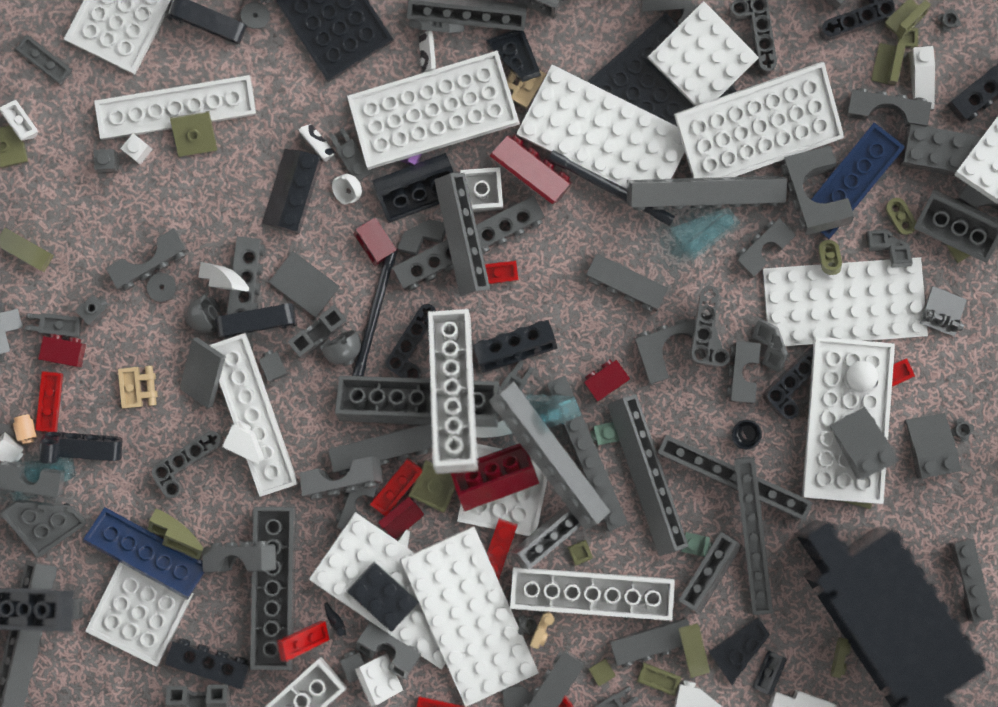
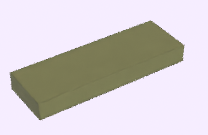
M698 623L679 628L690 677L693 678L710 673Z

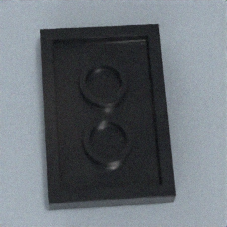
M375 561L347 590L348 594L391 633L419 603L416 598Z

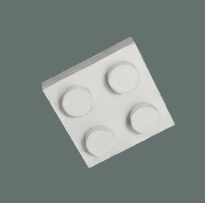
M387 653L355 669L371 707L403 691L397 675L389 670L391 661Z

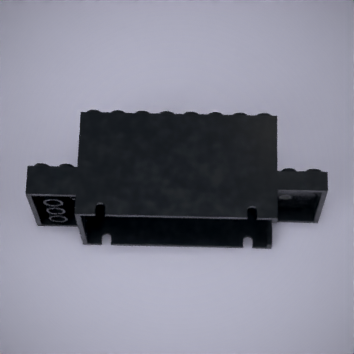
M814 520L795 532L794 534L816 565V568L804 575L805 579L812 589L819 585L821 586L823 592L817 595V597L843 636L848 639L851 648L879 690L881 691L885 687L889 688L891 693L885 697L891 707H956L952 700L946 697L987 670L984 666L986 661L979 652L976 654L972 648L974 646L973 641L968 635L964 636L960 630L962 625L957 618H952L949 613L951 609L944 600L941 601L937 596L939 593L938 589L932 582L929 583L925 578L927 573L921 565L917 566L913 560L915 555L910 548H905L902 543L903 537L897 530L876 527L848 546L844 540L841 541L837 536L839 531L835 525L827 521Z

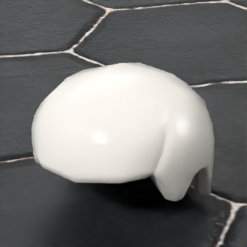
M343 174L332 182L333 193L342 204L346 205L360 199L362 194L361 184L355 176ZM347 188L351 189V194L346 193Z
M866 361L855 362L850 365L847 371V382L853 389L865 392L872 389L878 380L876 368L873 364Z

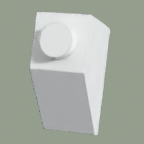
M245 423L233 424L222 447L260 464L263 460V455L254 431L250 430V426Z
M4 432L0 437V461L17 463L23 456V446Z

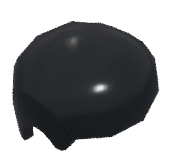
M748 419L739 421L732 429V441L738 448L744 450L754 449L761 442L762 430L755 421ZM742 431L744 432L747 439H745L742 436Z

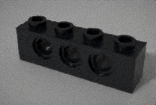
M998 64L947 104L961 122H964L966 119L970 122L979 115L976 112L982 107L985 110L993 103L992 98L998 95ZM984 85L989 86L992 92L987 93L984 90ZM969 97L976 100V106L970 104Z
M549 320L538 321L533 325L519 327L515 331L501 333L494 338L483 339L473 344L482 373L558 349Z
M179 638V641H172L165 665L216 682L228 684L241 690L244 688L250 671V664L247 663V659L236 656V659L228 657L229 653L217 650V653L209 651L210 647L198 644V647L190 645V640ZM187 651L194 653L195 659L193 662L186 659ZM206 657L213 659L214 665L212 668L205 665ZM226 663L232 665V674H227L224 671Z

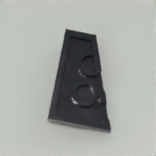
M512 30L486 40L487 45L493 51H498L500 59L522 82L541 76L524 31Z
M757 617L708 652L730 684L733 685L770 634Z

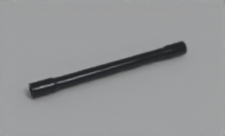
M555 150L550 154L548 161L569 170L627 202V191L578 165ZM645 207V210H642L668 226L671 225L675 218L673 214L663 209L656 210L652 209V207Z
M398 249L383 259L380 277L361 343V350L354 365L352 376L364 377L368 355Z

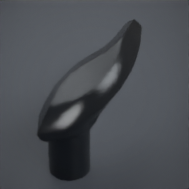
M326 602L324 604L325 611L331 626L338 636L346 635V628L342 619Z

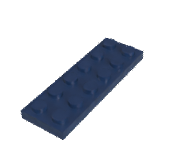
M874 122L811 200L816 203L826 204L848 198L853 211L903 151L905 146ZM839 227L819 233L829 240Z
M104 507L83 538L84 543L187 600L205 574L203 572L202 560H197L162 545L164 539Z

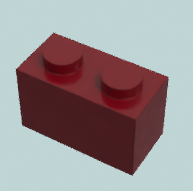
M50 334L49 337L43 336L38 360L82 368L86 344L81 343V339L69 337V341L62 340L61 335Z
M610 359L601 365L603 368L598 373L592 371L585 376L586 381L583 384L596 402H599L630 380L617 360L612 362Z

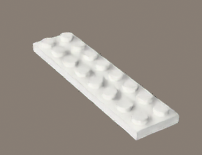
M250 75L95 101L101 140L172 129L171 117L210 111L212 122L257 115Z
M246 333L209 345L226 356L219 382L234 424L242 422L250 426V430L254 431L263 455V460L260 464L247 459L259 496L261 497L297 485L298 481Z

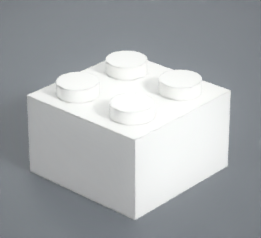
M500 167L460 170L461 173H465L473 212L503 210Z

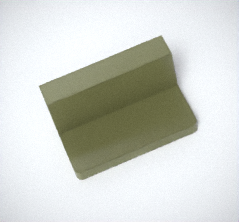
M907 0L885 21L884 25L902 39L927 15L931 4L927 0H924L920 5L913 0Z
M899 42L895 46L879 44L871 78L872 81L892 86L898 82L906 44Z

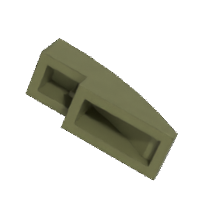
M5 227L0 234V248L45 272L54 257L53 254Z
M156 508L149 521L147 530L164 537L162 545L200 560L203 547L197 538L178 520Z

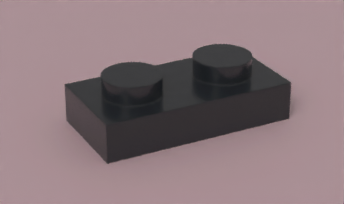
M768 650L753 688L772 696L787 658Z

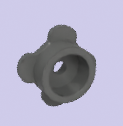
M953 9L938 16V21L941 22L944 32H949L951 28L959 27L961 24L956 11Z
M959 418L956 420L955 427L951 429L952 436H957L962 442H966L974 431V426Z
M519 616L518 633L520 635L527 634L528 636H533L537 628L535 619L532 616Z

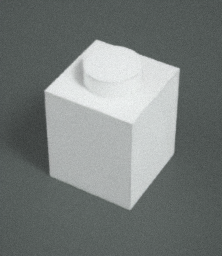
M132 134L120 148L139 164L153 150L135 134Z

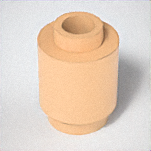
M30 415L14 418L13 427L17 442H21L22 445L33 443V439L37 438L33 419H30Z

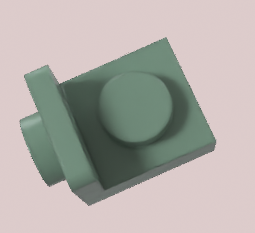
M613 422L595 425L593 430L590 431L592 440L596 442L597 446L620 441Z
M685 532L688 547L681 549V552L705 557L713 542H710L709 537Z

